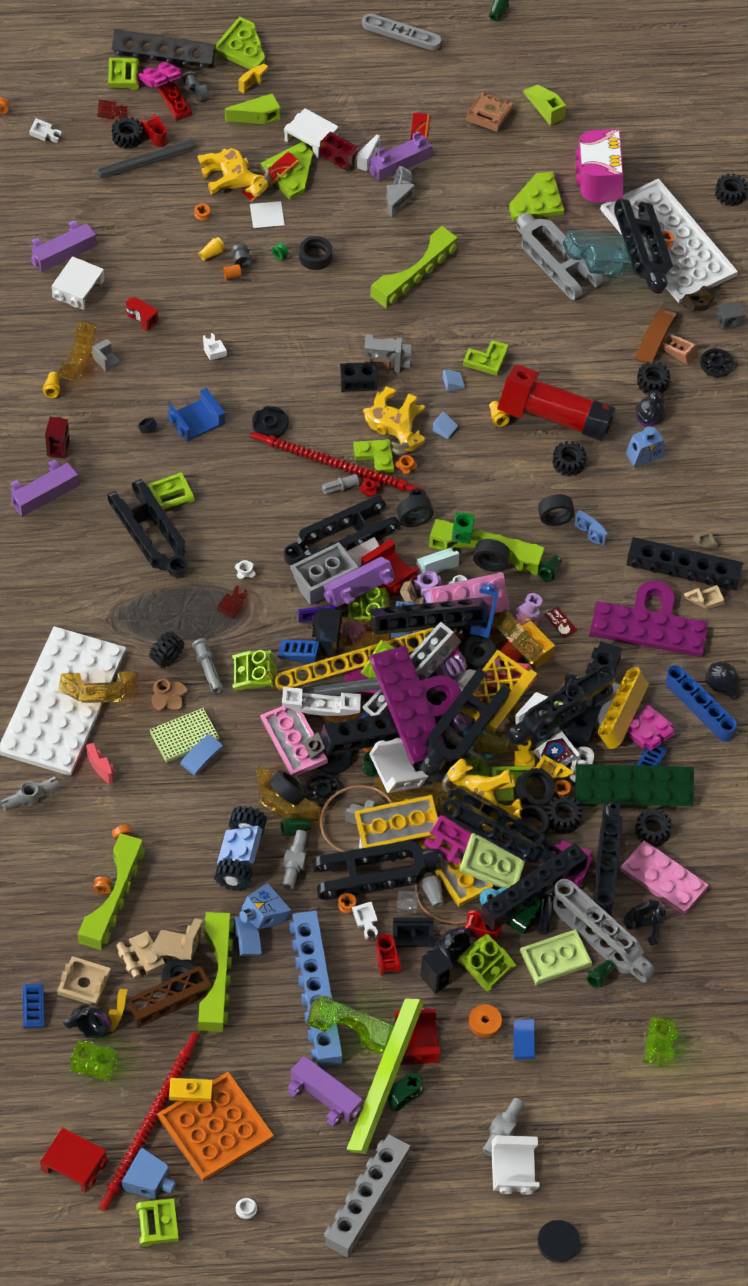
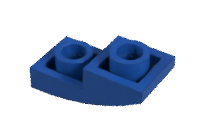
M514 1020V1060L535 1059V1020Z

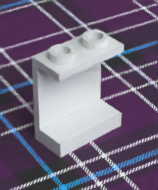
M305 108L284 128L286 142L293 136L313 147V156L317 159L321 157L320 141L330 131L338 135L337 125Z
M72 256L52 284V297L75 308L84 310L85 298L95 283L102 285L104 282V269Z
M401 738L386 742L384 740L379 741L369 753L387 793L420 788L428 778V775L423 771H415L409 761Z
M496 1135L491 1141L493 1191H500L501 1194H511L513 1191L520 1192L522 1195L533 1194L540 1187L539 1182H535L534 1149L538 1146V1137Z

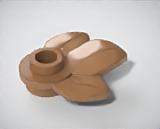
M159 679L153 686L152 705L157 711H161L164 707L175 711L182 708L180 696L186 694L188 690L179 682L170 683L167 679Z

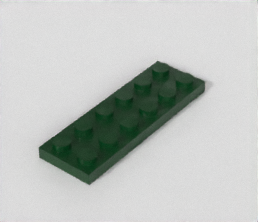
M575 764V802L579 801L580 804H606L608 801L621 802V805L693 807L694 767Z

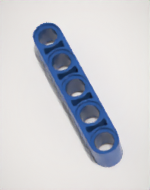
M678 665L671 666L667 671L666 686L720 740L725 742L731 741L734 738L737 727L735 719L682 667Z

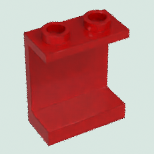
M391 539L361 558V566L380 557L390 561L395 575L394 581L387 585L384 583L378 586L379 588H386L389 598L400 593L404 582L411 581L413 585V580H416L417 575H419L418 566L411 569L395 553V543Z
M422 1008L400 1065L439 1063L440 1046H438L436 1009ZM400 1010L395 1011L394 1024L397 1021Z
M62 1127L41 1159L40 1165L41 1170L47 1174L52 1169L81 1184V1191L85 1193L89 1187H93L97 1179L96 1175L99 1170L102 1171L106 1167L108 1159L105 1149Z

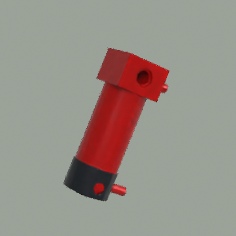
M515 364L506 379L497 410L504 411L518 418H521L524 412L580 432L582 435L598 441H604L614 420L615 407L538 380L540 372Z

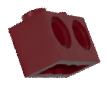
M331 131L320 141L321 157L346 171L355 164L358 147Z
M50 416L45 432L47 456L65 459L70 443L68 419Z

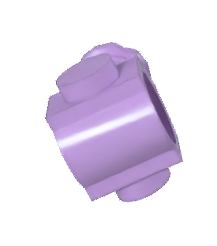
M425 571L421 575H417L416 580H413L415 591H419V595L425 598L426 603H432L429 588L442 586L440 575L437 576L436 572Z
M535 593L528 594L525 599L526 603L516 608L512 618L515 626L519 625L521 627L529 621L538 626L541 620V613L538 607L541 606L543 601L540 595Z

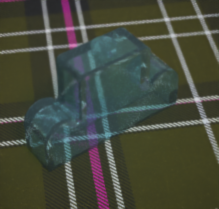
M568 230L562 243L566 254L574 260H581L583 258L589 272L592 274L621 276L626 264L630 263L622 235Z

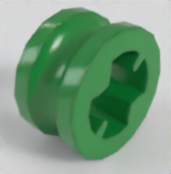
M281 242L272 247V253L279 261L289 255L286 246Z

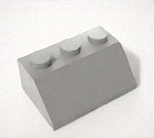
M339 542L290 566L301 594L310 605L325 598L323 585L359 568Z

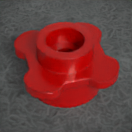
M364 478L359 491L368 497L375 496L380 483Z

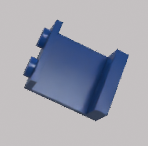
M207 388L200 391L201 400L177 411L172 404L168 405L169 413L167 416L169 421L175 424L179 435L183 436L187 442L225 424V412Z
M485 582V585L481 584L479 593L494 596L488 624L472 625L470 634L489 638L500 589L496 587L497 584Z

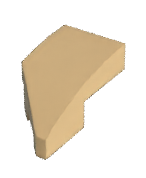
M411 581L403 583L400 593L405 602L425 603L424 597H417Z
M718 585L703 591L697 588L684 593L685 599L705 609L725 604Z

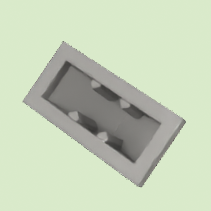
M412 183L387 185L386 197L391 217L414 197V185Z

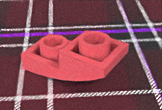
M94 743L87 744V756L92 767L104 781L112 784V775H115L113 764H109L107 757L102 758L100 750H96Z

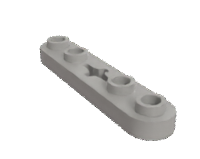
M366 14L362 18V26L368 31L428 50H437L441 47V37L435 33L375 14Z

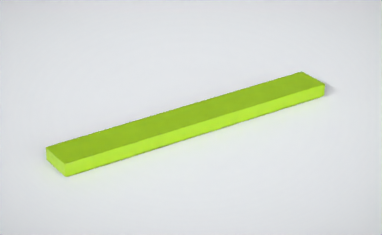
M420 999L404 1000L348 1144L347 1150L351 1153L366 1154L422 1010L424 1002Z

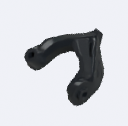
M659 899L644 902L631 909L625 915V926L628 930H632L642 925H653V933L651 937H648L650 946L658 944L659 922L666 920V909ZM653 912L652 916L644 918L645 914Z

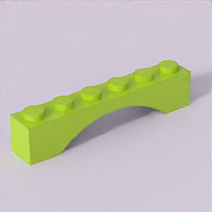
M441 226L430 235V243L422 259L407 270L380 277L371 285L370 297L385 308L394 304L402 294H406L414 284H418L426 274L432 272L434 267L443 263L447 256L457 250L458 237Z
M435 520L429 538V547L438 550L475 548L476 544L483 539L498 540L508 546L510 550L509 561L519 571L538 575L539 567L543 560L544 547L473 529L470 544L452 541L454 523L446 520Z
M119 834L113 848L114 861L117 867V880L114 889L102 906L84 917L78 932L79 944L102 950L104 944L109 942L111 926L114 927L116 925L118 909L122 910L125 901L123 897L125 893H129L132 883L130 880L132 876H136L138 871L137 863L139 859H143L145 854L142 839Z
M206 912L205 941L216 956L218 972L212 989L199 1003V1031L223 1032L224 1024L228 1025V1012H225V1006H229V994H226V988H230L231 975H227V969H231L232 957H228V951L233 949V939H229V935L234 933V921H230V913Z

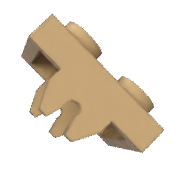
M72 956L69 964L65 965V972H62L57 994L96 1006L111 969ZM81 978H88L90 985L82 988L78 985V981Z

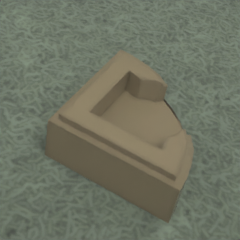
M711 531L693 535V540L698 546L709 550L717 549L718 544Z

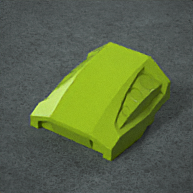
M376 587L354 598L355 601L348 604V619L346 623L347 625L352 623V626L370 624V609L390 607V599L386 588Z
M271 650L247 651L232 655L234 660V684L232 688L234 690L275 686L277 664Z
M488 934L475 941L457 960L469 971L485 991L491 990V987L506 972L516 966L506 951Z

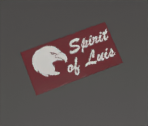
M558 607L544 614L563 638L577 631Z

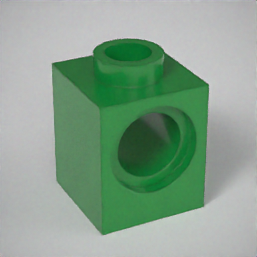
M456 512L452 541L471 543L475 515Z

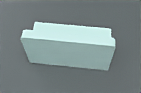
M448 548L417 559V565L421 573L430 571L437 574L459 566L460 554L458 551L453 552L452 548Z

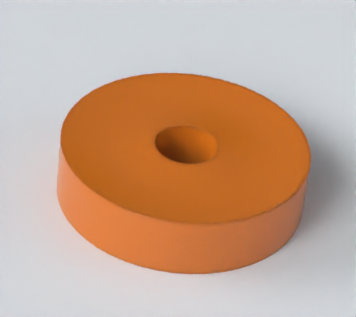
M487 1004L479 1005L469 1015V1027L479 1037H492L501 1028L502 1016L494 1006ZM487 1019L489 1022L484 1023L482 1020Z

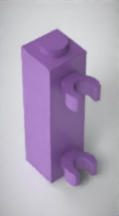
M420 132L414 133L413 140L386 152L384 147L377 151L378 155L370 159L369 172L378 181L384 180L396 174L399 166L408 169L430 159L432 145L423 135L420 136Z
M73 220L68 223L71 227L69 232L43 244L38 237L31 240L34 244L32 246L33 249H31V262L34 267H38L43 272L72 258V256L75 257L96 247V234L87 223L78 226L77 222Z
M55 459L48 462L50 472L23 487L18 480L10 483L13 487L11 488L12 505L21 516L32 512L79 486L78 471L72 468L68 462L62 466H59Z
M380 557L323 585L326 601L335 606L345 602L349 604L355 601L354 598L384 583L387 585L393 582L395 575L390 561Z
M303 1056L291 1069L290 1079L292 1082L288 1086V1093L295 1097L303 1088L330 1108L332 1111L327 1115V1123L331 1126H335L340 1117L349 1123L353 1117L356 1119L363 1109L362 1098L307 1057Z

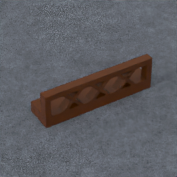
M200 965L126 999V1002L134 1016V1022L137 1028L206 997L212 986ZM198 973L203 980L198 984L189 982L191 976ZM176 983L184 985L183 990L178 993L170 991L172 985ZM158 991L165 993V997L161 1001L153 1000L154 993ZM139 1000L147 1002L145 1008L139 1011L133 1005L134 1002Z

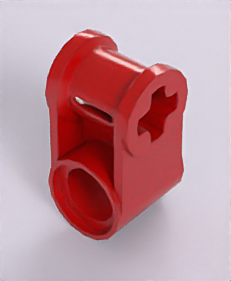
M156 114L146 121H140L143 126V133L155 146L163 147L168 143L167 127Z
M474 910L467 912L468 918L463 927L469 928L471 937L481 938L488 934L494 941L500 939L502 926L494 932L488 930L489 926L481 919L480 912Z
M388 934L380 935L376 941V955L380 975L393 971L401 972L400 959L397 954L394 938ZM381 945H388L389 948L384 949Z

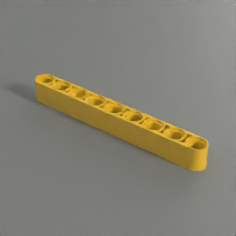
M429 628L385 642L390 645L397 644L399 647L406 645L410 654L416 648L410 647L408 640L410 638L416 639L419 646L427 637V634L431 633L435 628ZM378 644L281 672L275 678V686L283 691V687L296 688L363 668L369 660L372 650L376 649ZM354 655L362 656L363 662L361 664L354 663ZM335 661H343L344 669H337L334 665ZM317 666H324L326 673L324 675L317 674ZM305 671L308 676L307 680L301 681L298 679V672ZM282 676L287 677L289 685H280L279 678Z

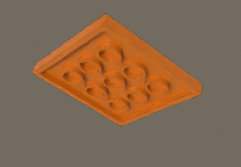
M229 1072L213 1080L211 1102L178 1101L157 1113L159 1120L202 1182L274 1139L270 1129Z

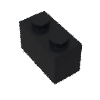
M439 947L429 950L423 955L420 975L436 994L452 983L453 973L452 962Z

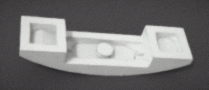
M283 687L282 706L302 713L323 716H342L360 713L361 694L341 692V696L302 693L303 689Z

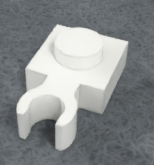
M36 118L29 131V135L43 141L49 138L52 142L58 143L59 138L55 137V135L61 137L62 132L57 129H51L52 124Z
M212 333L211 339H207L203 335L204 351L209 360L227 356V350L221 340L215 341V335Z
M372 902L352 907L357 927H364L365 939L368 940L369 938L368 931H373L375 937H377L378 931L373 926L374 923H377V917Z

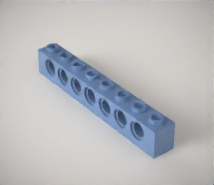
M317 911L292 914V922H289L290 934H294L295 937L292 940L293 952L298 954V957L295 958L296 969L301 971L298 981L299 987L304 989V994H301L302 1005L307 1006V1012H304L305 1022L310 1024L311 1029L308 1030L309 1043L313 1042L314 1049H311L312 1062L316 1061L317 1066L320 1068L342 1065V1052ZM306 933L309 934V936L305 937L302 936V934ZM310 951L312 954H305V952ZM309 969H314V970H316L315 972H312V973H311V972H308ZM317 987L319 990L313 991L311 988ZM319 1005L322 1006V1008L316 1009L314 1008V1006ZM318 1024H324V1025H326V1026H325V1027H318L317 1025H318ZM327 1042L329 1045L322 1046L320 1043Z

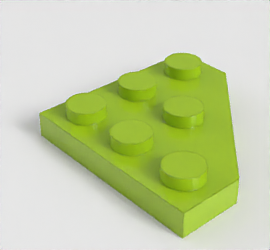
M239 16L216 44L215 54L251 70L265 63V55L262 52L254 23Z
M303 141L260 163V168L264 171V167L269 168L288 151L299 160L283 176L277 172V175L281 178L275 184L289 200L305 192L313 151Z
M553 171L536 173L511 201L509 210L512 221H517L518 216L523 213H528L535 219L564 215V208Z

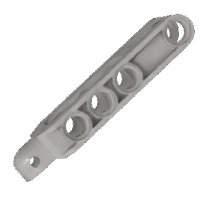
M528 213L518 216L516 228L523 235L521 247L571 300L582 296V289L572 275L578 273L594 288L603 284L601 273L551 220H536ZM535 230L537 235L545 236L552 243V246L556 247L563 255V258L568 261L560 264L532 235V231Z
M561 879L556 883L554 890L556 896L552 903L554 913L573 930L576 929L579 936L602 957L611 961L620 973H632L641 982L645 983L654 975L655 969L653 964L644 957V951L639 942L572 881ZM565 886L570 889V892L562 894L559 889ZM561 901L567 908L561 909L557 906V903ZM593 913L598 914L599 919L595 920L593 918ZM611 926L614 932L610 933L604 927ZM590 927L596 934L590 935L586 932V929ZM625 939L629 945L625 947L619 940ZM605 940L610 947L604 948L600 945V942ZM620 954L624 961L616 960L615 955Z

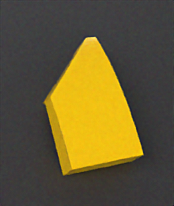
M265 64L259 65L239 78V91L245 94L255 82L261 84L262 74L267 71L268 66Z
M545 755L542 756L535 767L548 772L553 781L574 774V771L561 763L558 764Z
M119 989L117 1010L110 1009L108 1015L112 1022L111 1030L109 1031H114L120 1022L126 1004L128 989Z

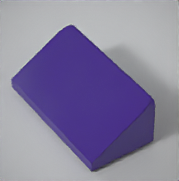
M331 605L298 609V622L313 621V615H317L318 608L337 610V607Z

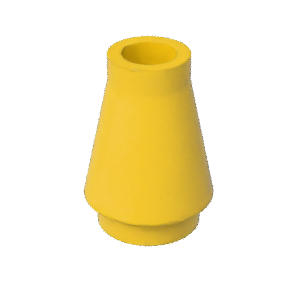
M219 237L213 238L199 252V256L203 261H206L209 258L222 254L226 247Z
M50 372L43 386L44 395L48 398H56L61 392L59 374L57 372Z
M493 401L489 405L492 422L498 427H504L509 423L510 416L504 411L497 410L499 402Z

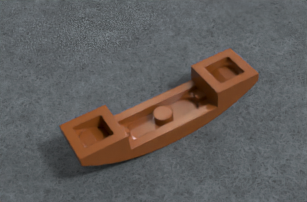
M663 307L658 310L640 344L635 357L636 361L645 364L650 361V364H652V361L655 360L661 343L678 315L677 312Z

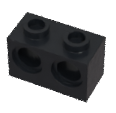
M376 362L340 364L341 392L377 390L378 375Z

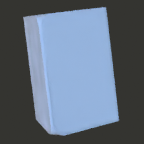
M443 370V380L447 391L465 388L460 372Z
M442 412L433 423V431L446 439H449L458 428V425L445 412Z

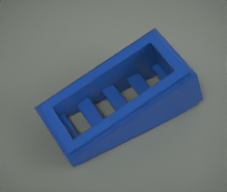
M282 640L278 657L310 664L314 663L317 660L320 642ZM286 646L289 647L288 652H285Z
M660 745L654 748L661 753L646 748L637 765L660 766L667 748ZM650 753V754H652V755L657 756L658 758L652 757V756H650V755H648V754Z
M43 984L23 985V1028H44ZM38 1000H39V1002H36V1003H28V1001H38ZM28 1009H40V1011H28ZM28 1017H40V1019L28 1020Z

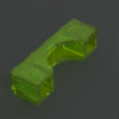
M319 996L312 1002L306 1024L324 1032L334 1024H346L357 1032L363 1048L378 1054L385 1051L394 1027L383 1019H376L369 1016L366 1012L352 1009L347 1004L332 1001L327 996Z

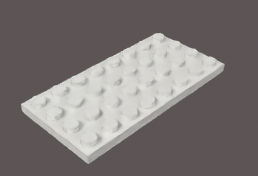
M659 179L623 195V199L630 201L636 219H639V203H651L661 231H669L674 235L673 245L668 248L673 267L666 274L668 280L666 289L678 303L683 302L682 299L685 294L698 293L702 286L711 289L737 276L738 271ZM615 202L602 204L600 210L621 234L614 213ZM641 233L649 260L652 262L653 258L648 250L647 240L643 233Z
M53 627L2 738L0 755L72 776L126 653V647Z

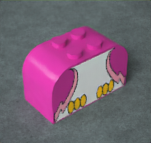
M607 129L585 132L579 138V149H575V158L579 160L575 163L576 173H579L576 174V184L580 185L582 197L591 202H616L618 199H623L620 130Z

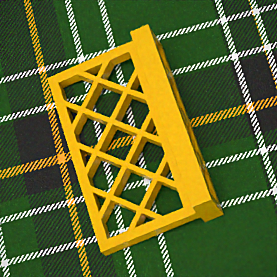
M499 650L495 652L482 669L487 673L493 672L495 681H485L484 677L479 686H483L484 694L475 695V692L473 694L478 699L486 698L488 705L490 703L489 698H494L496 693L488 694L487 685H496L498 692L500 684L509 683L512 690L485 727L487 729L485 733L491 737L537 675L532 669L527 671ZM498 657L504 661L505 667L496 668L495 659ZM517 670L522 676L512 679L510 671ZM506 671L508 679L499 680L497 672ZM464 706L460 709L461 712L475 722L480 716L479 712L474 708L468 709Z

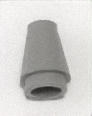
M437 876L425 878L422 881V888L432 907L443 905L441 880H438Z

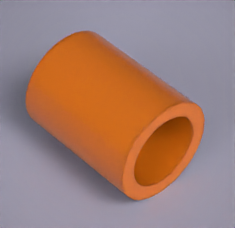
M239 264L223 267L225 280L241 277Z

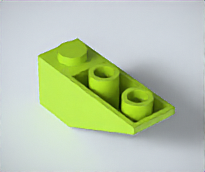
M538 84L523 90V93L549 125L565 119L566 104L556 93Z
M273 94L225 108L226 122L267 124L280 119V106Z

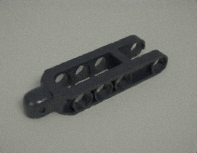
M618 199L615 202L614 213L634 273L640 278L646 279L647 285L652 292L661 294L668 285L666 274L673 267L653 205L648 202H640L638 205L639 219H636L630 201ZM641 233H643L647 240L648 250L653 258L652 262L649 260Z
M139 479L132 483V489L141 504L131 509L124 499L119 497L116 491L107 494L110 506L152 568L168 570L174 578L185 576L187 573V561L184 558L185 541L144 481ZM151 518L175 552V556L168 559L166 554L157 552L152 545V540L147 538L143 532V527L139 526L138 523Z
M374 496L301 529L297 542L285 548L284 560L288 565H293L338 542L345 551H348L374 537L378 541L395 533L401 524L396 517H390L383 521L379 520L371 525L367 524L366 519L381 513L387 505L381 496ZM353 526L357 532L352 535L348 534L346 538L335 543L331 542L328 546L319 550L307 549L308 545Z
M609 665L600 666L531 707L525 713L523 721L508 731L507 737L517 746L523 745L529 740L532 743H540L605 704L613 696L612 684L616 678L615 669ZM609 673L611 678L604 679L601 677V674ZM607 689L609 693L602 695L599 692ZM572 691L578 692L574 697H571L569 693ZM559 700L564 703L558 707L554 705V702ZM574 707L578 710V712H576V713H569V712H568L569 710L573 709ZM540 710H546L548 712L547 714H544L542 716L538 714ZM558 717L562 718V721L559 723L553 722ZM543 726L546 727L547 730L545 732H540Z
M479 668L428 735L425 741L428 754L421 764L422 771L428 776H435L444 766H453L459 759L463 758L512 691L510 688L503 684L487 705L473 695L483 678L488 674ZM467 703L480 712L481 715L456 749L450 750L440 743L439 737L445 733L451 721H454L460 709Z
M463 786L453 787L442 805V812L447 818L525 862L537 863L540 861L544 864L562 852L559 848L548 843L547 836L543 831ZM454 793H461L464 796V800L461 801L455 798ZM450 803L458 810L451 812L448 810L447 805ZM495 812L498 814L499 819L495 820L489 817L488 814ZM513 822L516 825V829L512 830L506 826V823ZM485 824L493 830L487 832L483 829L482 825ZM523 833H532L534 839H528L527 837L523 836ZM500 834L510 838V841H502ZM520 844L528 850L522 852L518 849L517 845Z
M608 801L602 811L593 901L610 916L612 915L615 899L623 820L619 816L621 802ZM606 843H612L614 846L611 848H607L604 845ZM609 860L612 864L604 865L602 862ZM593 913V918L595 920L599 919V916Z
M408 840L317 856L312 860L314 872H337L348 870L349 878L320 883L317 886L318 898L321 900H331L339 898L344 893L360 895L417 885L423 879L426 872L437 871L443 867L444 855L439 849L429 848L422 850L421 846ZM408 857L414 859V864L411 867L357 876L356 866L376 865L375 863L390 860L395 862L396 859Z

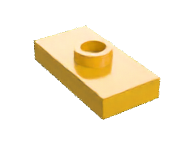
M171 1078L169 1100L211 1102L213 1080Z

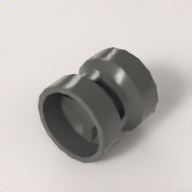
M243 243L234 245L231 249L234 265L239 264L240 268L248 267L251 264L248 246Z

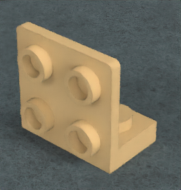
M195 918L192 925H188L186 935L161 930L152 946V952L161 956L169 955L181 960H191L200 942L203 920Z

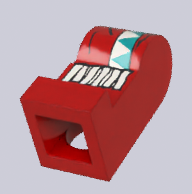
M136 297L129 298L126 301L127 316L141 322L142 329L148 331L158 321L157 309Z

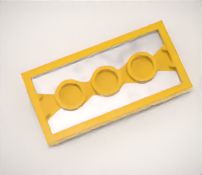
M432 795L354 812L363 848L431 837L433 835L430 834V831L438 819Z
M435 836L428 837L433 841L436 839ZM427 838L418 842L422 850L429 849V847L424 845ZM443 841L440 845L447 850L451 849L450 845ZM457 850L456 855L462 858L460 863L456 865L452 861L449 863L444 860L443 867L435 871V873L457 906L460 907L480 897L484 889L493 888V885L460 872L459 869L464 854Z

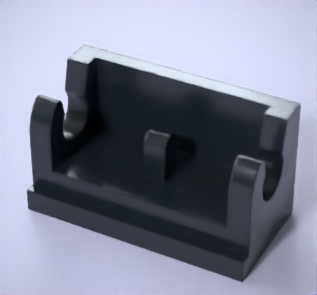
M393 918L392 934L395 946L433 947L434 918Z

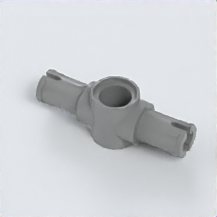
M55 776L41 783L28 781L22 784L21 789L16 791V794L0 800V803L5 812L19 805L32 807L39 802V798L44 797V794L58 789L60 786Z
M302 830L296 831L293 845L290 849L286 850L283 867H285V876L282 886L290 890L294 889L297 874L300 873V870H304L307 853H305L304 847L307 832Z
M514 1098L508 1109L501 1115L498 1114L490 1126V1137L482 1149L486 1155L492 1157L491 1141L496 1135L512 1136L517 1127L516 1118L524 1106V1102L520 1099Z

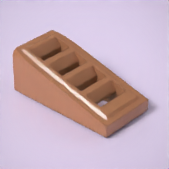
M671 333L666 334L660 345L661 349L687 365L698 354L696 344Z

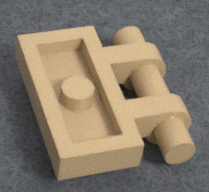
M147 931L130 938L129 944L131 947H125L123 942H119L116 945L119 957L124 960L128 973L132 974L134 979H138L141 976L139 971L144 969L146 975H149L165 966L161 955L152 952L154 942ZM136 955L139 961L134 962L131 956Z

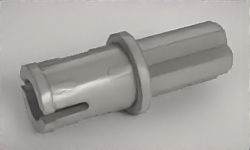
M354 474L345 478L338 477L335 481L322 485L323 493L327 495L340 490L343 492L344 489L359 486L358 476Z

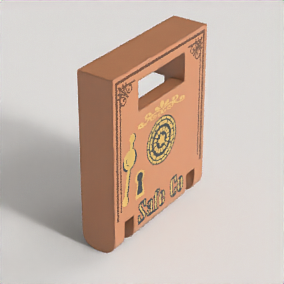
M481 92L468 111L466 121L497 132L512 111L514 103L510 102L507 104V100L490 94L485 96L486 93ZM478 114L492 118V121L478 116Z

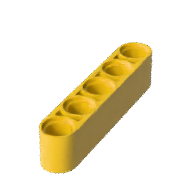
M638 667L631 668L626 672L598 730L599 736L608 749H614L622 743L648 688L649 683Z

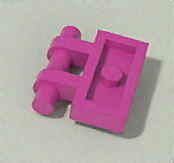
M440 815L430 831V834L436 837L435 841L427 837L424 845L429 848L439 849L445 857L444 860L449 863L452 861L458 865L462 858L457 856L456 852L458 850L463 854L465 853L471 833ZM443 841L450 845L451 849L447 850L440 845Z

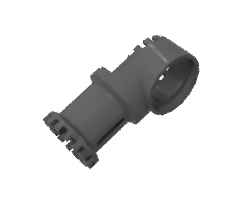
M188 71V73L182 76L183 82L187 85L188 92L196 94L199 102L209 99L207 88L197 80L196 72Z

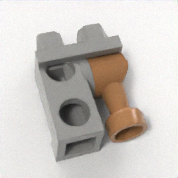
M366 334L364 362L382 364L385 370H394L396 373H400V367L410 368L411 344H402V338L382 340L373 339V335Z

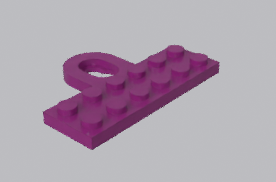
M648 581L638 588L634 608L596 601L589 636L702 657L709 622L671 615L674 603L672 589L661 581ZM651 596L660 598V604L662 605L660 611L652 612L645 607V603L649 601Z
M406 645L373 654L369 657L409 761L411 765L421 763L428 754L425 741L437 725L435 718L446 713L460 694V686L455 680L444 675L420 681ZM428 690L443 691L447 698L440 705H432L427 700L426 693ZM440 736V743L445 746L442 736Z

